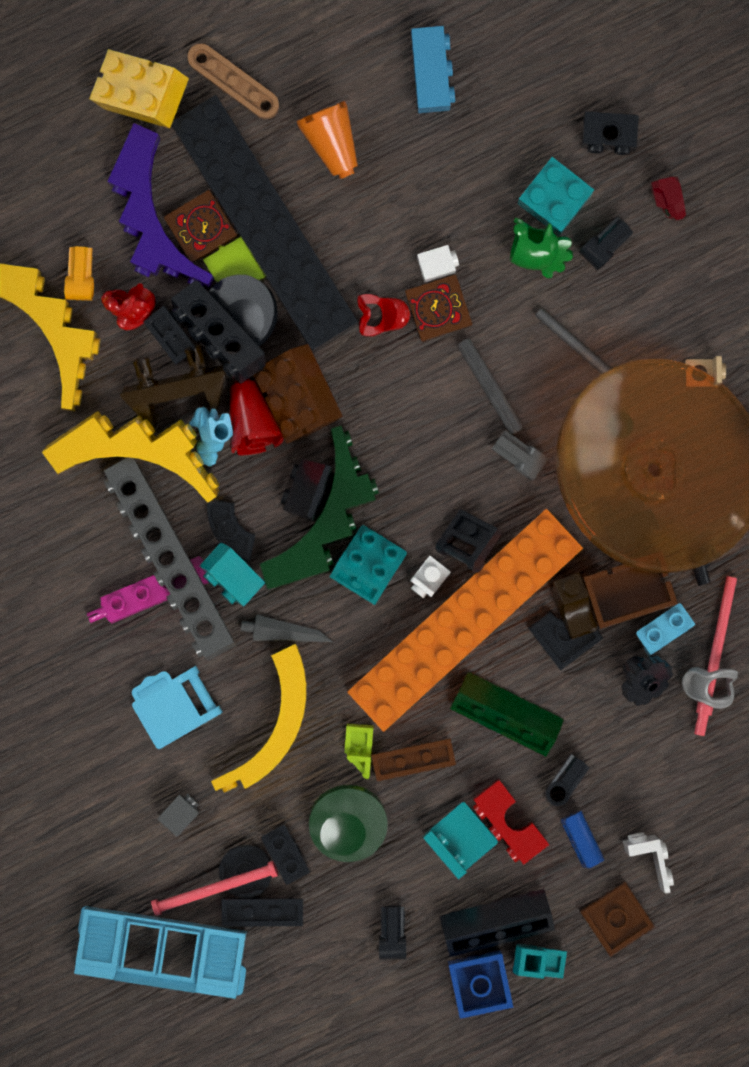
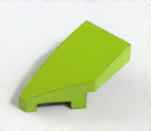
M347 723L344 752L347 754V759L357 767L365 779H369L374 725Z

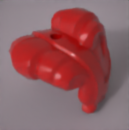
M142 283L132 287L128 293L122 289L106 291L101 297L102 304L108 311L118 317L117 325L124 330H133L143 325V322L149 318L154 310L155 296L150 290L143 288L144 285Z

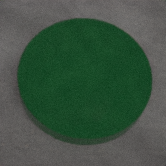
M341 785L331 788L319 796L310 811L309 832L313 843L320 852L337 861L355 862L369 857L382 845L387 833V814L382 802L374 793L360 786Z

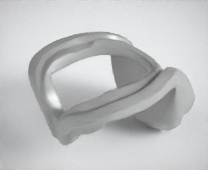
M693 667L683 676L682 686L688 697L712 708H726L733 703L734 687L732 683L737 679L738 672L735 669H720L708 672L702 668ZM716 678H726L728 696L722 698L711 697L708 694L710 682Z

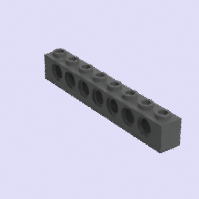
M127 457L104 470L107 478L103 481L110 494L116 493L120 501L116 505L123 517L128 515L132 522V525L128 527L135 540L141 539L145 548L141 549V552L148 564L153 562L158 570L154 572V576L161 587L166 585L170 593L166 598L173 610L179 609L183 617L179 619V622L186 634L192 633L195 639L192 646L199 657L204 655L210 661L237 646L135 458ZM129 484H135V493L130 496L124 495V488ZM148 507L149 513L145 518H136V512L139 508ZM154 530H160L161 538L156 542H150L149 534ZM166 553L174 554V560L170 565L161 564V559ZM177 577H186L187 583L183 588H174V581ZM193 599L199 600L200 606L198 610L188 612L186 609L187 603ZM204 623H211L212 632L207 636H201L199 634L200 626Z

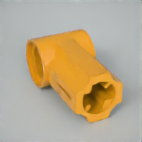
M69 247L68 276L65 277L64 289L65 300L93 301L92 248Z

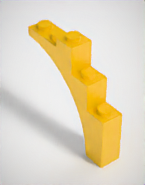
M0 264V298L13 303L27 313L44 332L53 348L60 369L62 383L61 408L66 411L75 412V407L80 406L82 390H78L79 380L84 379L86 364L82 363V359L93 360L94 354L99 353L100 339L96 338L97 334L95 331L66 327V323L70 324L72 319V308L69 307L67 300L38 296V292H43L45 278L41 276V272L38 269Z
M97 411L48 444L42 451L57 474L76 464L95 458L129 457L158 464L178 474L191 484L207 502L216 498L219 492V483L212 473L208 474L202 466L204 463L200 455L196 451H191L197 442L195 439L197 435L194 429L189 424L185 425L182 419L155 437V430L151 423L146 419L143 420L140 415L113 432L110 420L105 415L101 416L99 411Z

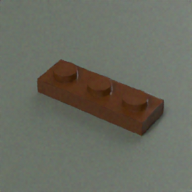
M451 738L371 755L377 781L456 765Z

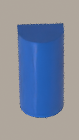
M581 810L561 819L560 822L582 867L591 868L605 860Z

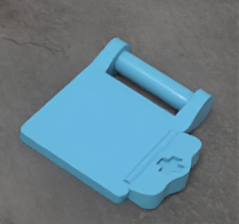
M197 666L174 679L165 671L156 676H148L139 686L132 690V696L135 699L132 707L157 749L163 748L223 713L220 706L216 707L198 676L200 671ZM186 680H189L207 711L202 716H200L182 685Z

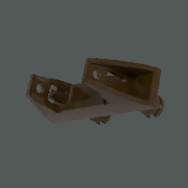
M196 345L195 356L191 347L184 349L190 367L189 373L159 380L154 379L149 357L143 359V367L139 358L133 360L132 363L139 383L124 387L120 397L138 416L140 415L143 420H148L153 428L157 426L153 403L156 404L192 396L205 391L210 408L217 411L226 373L222 365L212 368L206 367L201 345Z

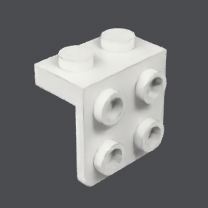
M644 832L628 835L629 840L623 841L625 852L629 856L652 852L659 887L665 894L670 893L669 886H673L674 882L671 870L665 867L664 859H668L665 842L663 843L655 835H644Z

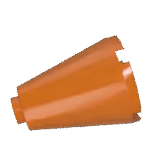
M345 101L296 121L301 132L333 176L339 175V178L342 179L355 173L353 168L357 167L358 164L348 106Z

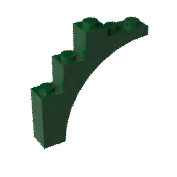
M342 426L331 429L335 446V475L332 491L324 511L312 529L297 544L281 555L260 563L268 590L329 572V565H332L333 561L329 549L323 550L322 545L353 536L351 530L356 529L352 513L346 515L345 510L376 501L374 495L379 494L375 478L369 480L368 474L357 477L356 472H360L361 469L357 456L351 457L348 447L353 446L349 431L343 432Z

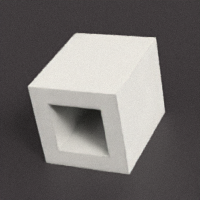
M448 245L417 254L424 283L454 275L456 273L455 267L459 266L455 250L450 251Z

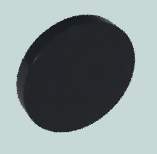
M232 275L220 280L209 290L208 293L259 347L267 341L276 326L278 309L273 293L263 282L248 275ZM213 332L211 335L217 336L221 332ZM230 350L229 352L238 353L239 351H238V350Z

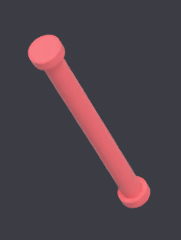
M270 861L267 866L158 901V899L151 901L152 909L155 916L162 915L163 911L268 876H272V878L279 875L278 869L274 861Z

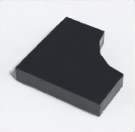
M548 612L528 627L560 671L603 639L599 631L596 630L571 640L563 620L557 619L551 612Z

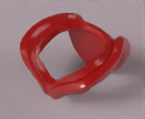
M362 294L357 297L358 307L363 312L359 322V331L363 336L372 337L382 332L402 329L410 319V310L407 304L400 299L380 298L373 294ZM366 304H377L380 307L382 320L378 326L366 325L371 317V310Z

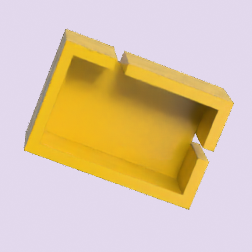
M108 49L100 69L103 77H97L89 99L105 110L170 128L189 78L174 67L156 62L153 64L149 60Z

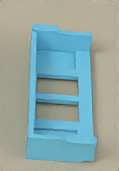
M84 906L81 909L78 927L80 938L74 974L236 999L237 995L243 993L246 968L242 966L247 931ZM130 924L160 929L153 971L124 967ZM168 930L197 935L191 977L161 973Z

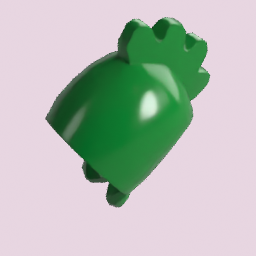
M515 218L514 223L517 225L513 227L515 237L511 248L510 262L525 269L541 270L542 275L546 278H552L554 271L563 272L565 270L564 261H571L573 258V252L568 249L572 244L571 239L568 237H558L554 234L550 223H548L545 229H536L529 226L522 219Z

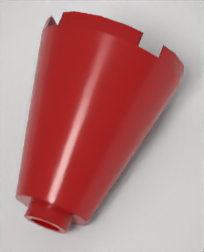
M249 378L242 384L236 380L234 385L230 387V420L233 429V435L230 437L231 452L234 454L237 450V454L241 456L266 452L265 446L273 444L274 448L283 443V434L257 383L250 381Z

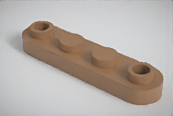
M196 44L189 50L188 62L193 70L257 117L267 120L273 118L278 113L279 102L271 91L206 44ZM204 55L207 59L204 63L197 62L198 56ZM264 102L271 104L270 109L267 111L261 109V105Z

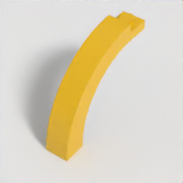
M296 644L271 655L277 668L281 685L280 713L272 735L261 751L251 760L212 780L215 791L222 788L223 793L237 787L236 781L241 780L245 789L255 784L279 764L295 741L302 724L307 699L305 668Z

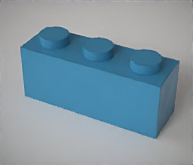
M444 26L411 29L418 113L450 111V103H455L454 86L449 87L448 76H453L452 60L446 59V50H450L449 34H444Z

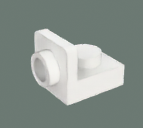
M429 556L410 580L414 584L411 589L422 598L426 595L432 597L451 572L433 557Z

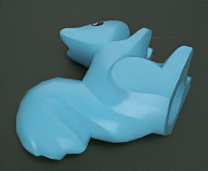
M202 406L196 409L189 425L197 427L201 439L196 445L197 453L202 458L204 465L212 466L216 464L217 452L223 449L225 442L233 435V429L228 413H223L219 418L216 409H211V412H209L207 408Z

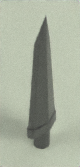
M256 614L255 622L242 620L240 631L254 633L253 641L333 642L319 630L264 617L263 615Z

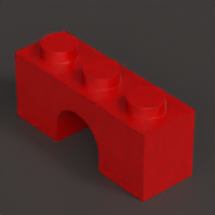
M499 779L473 798L476 802L473 809L482 820L487 817L493 824L489 828L498 841L504 839L510 846L506 851L515 863L520 860L524 865L549 846L532 822L521 829H512L506 825L505 812L516 801Z

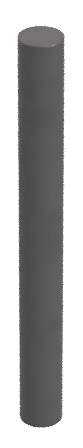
M543 308L536 313L535 317L614 386L619 383L622 378Z

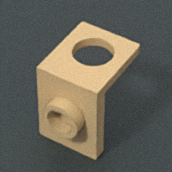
M716 356L713 359L686 360V387L719 386L722 383V379L726 378V364L722 363V356ZM701 365L706 369L707 375L704 380L697 381L692 377L691 371L694 366Z

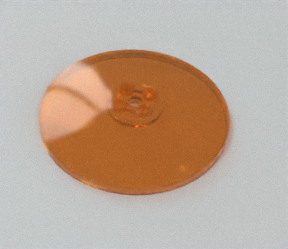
M643 359L619 365L603 373L577 396L565 415L560 428L556 449V471L560 491L570 515L583 534L596 547L616 561L639 570L654 573H676L696 569L716 560L742 539L749 529V414L727 387L722 383L714 385V377L691 365L667 359ZM650 463L658 466L660 471L658 477H654L649 473L648 466Z

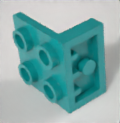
M362 525L337 562L330 578L375 605L404 560L407 552L367 526Z
M461 802L423 835V839L458 880L467 873L466 870L498 843L497 839L465 802Z

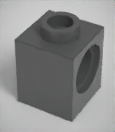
M180 794L157 819L178 837L201 812L197 808L200 804L191 795L183 796Z

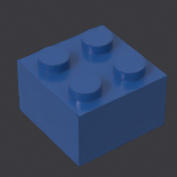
M501 950L448 961L460 1019L514 1008Z

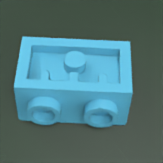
M678 603L637 631L636 635L644 645L643 649L650 657L696 624L682 604Z

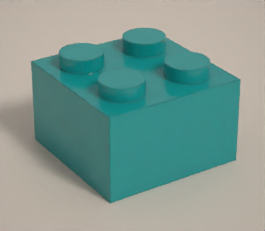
M551 157L521 195L517 204L545 226L550 223L553 232L560 236L592 196L594 189L555 158Z

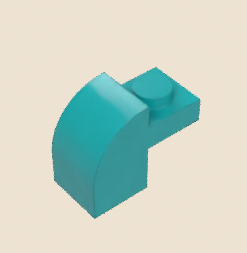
M517 944L512 973L518 976L544 979V976L563 979L567 951L537 947L535 945Z

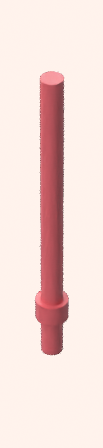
M726 577L707 669L708 672L719 669L737 578ZM716 679L712 680L708 686V694L713 697ZM702 702L697 704L696 713H698L694 734L705 736L708 717L712 716L713 708Z

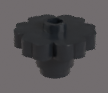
M633 656L629 658L623 666L627 681L621 686L622 695L636 706L648 704L652 698H658L668 688L669 684L667 681L673 676L672 667L666 660H661L659 656L647 658Z

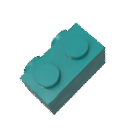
M220 543L199 565L205 572L203 577L212 586L218 585L223 590L220 594L230 604L237 602L244 607L265 584L232 548L223 543Z

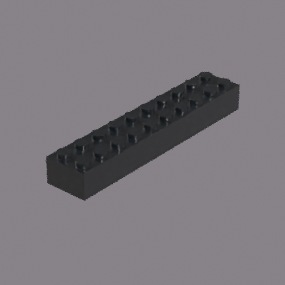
M217 95L175 119L171 124L174 132L305 342L309 344L313 354L358 326L357 319Z

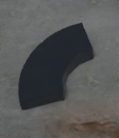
M216 499L207 502L209 525L218 542L232 548L241 559L251 561L256 535L245 531L239 525L235 516V503Z

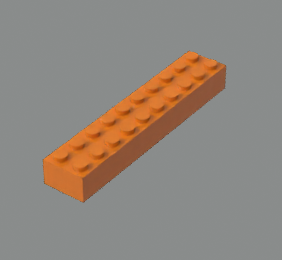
M546 508L486 563L480 572L473 575L348 690L347 693L384 732L577 555L583 547Z

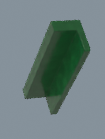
M470 672L467 673L450 707L451 710L547 757L564 722L563 718Z

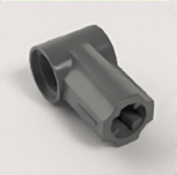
M507 431L503 432L492 448L494 452L513 464L518 472L534 481L549 460L540 451L530 445H525Z

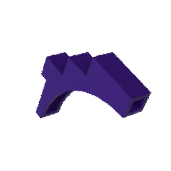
M134 123L107 181L113 187L112 192L125 198L127 194L131 195L119 220L120 225L124 227L123 231L134 237H138L139 234L142 235L130 263L135 267V272L145 277H149L150 274L157 276L160 268L163 267V272L171 277L178 279V276L181 275L189 279L188 284H192L197 280L202 286L210 288L214 280L213 275L194 265L181 254L166 236L158 220L152 197L151 177L154 156L160 142V136L158 133Z

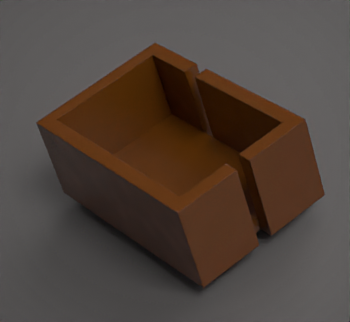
M309 344L289 349L267 362L265 367L254 374L262 393L267 392L268 394L265 398L283 434L286 444L306 438L322 429V427L343 417Z
M661 553L609 569L610 575L605 570L582 578L589 595V604L598 629L678 604L671 581L662 583L661 578L669 575Z

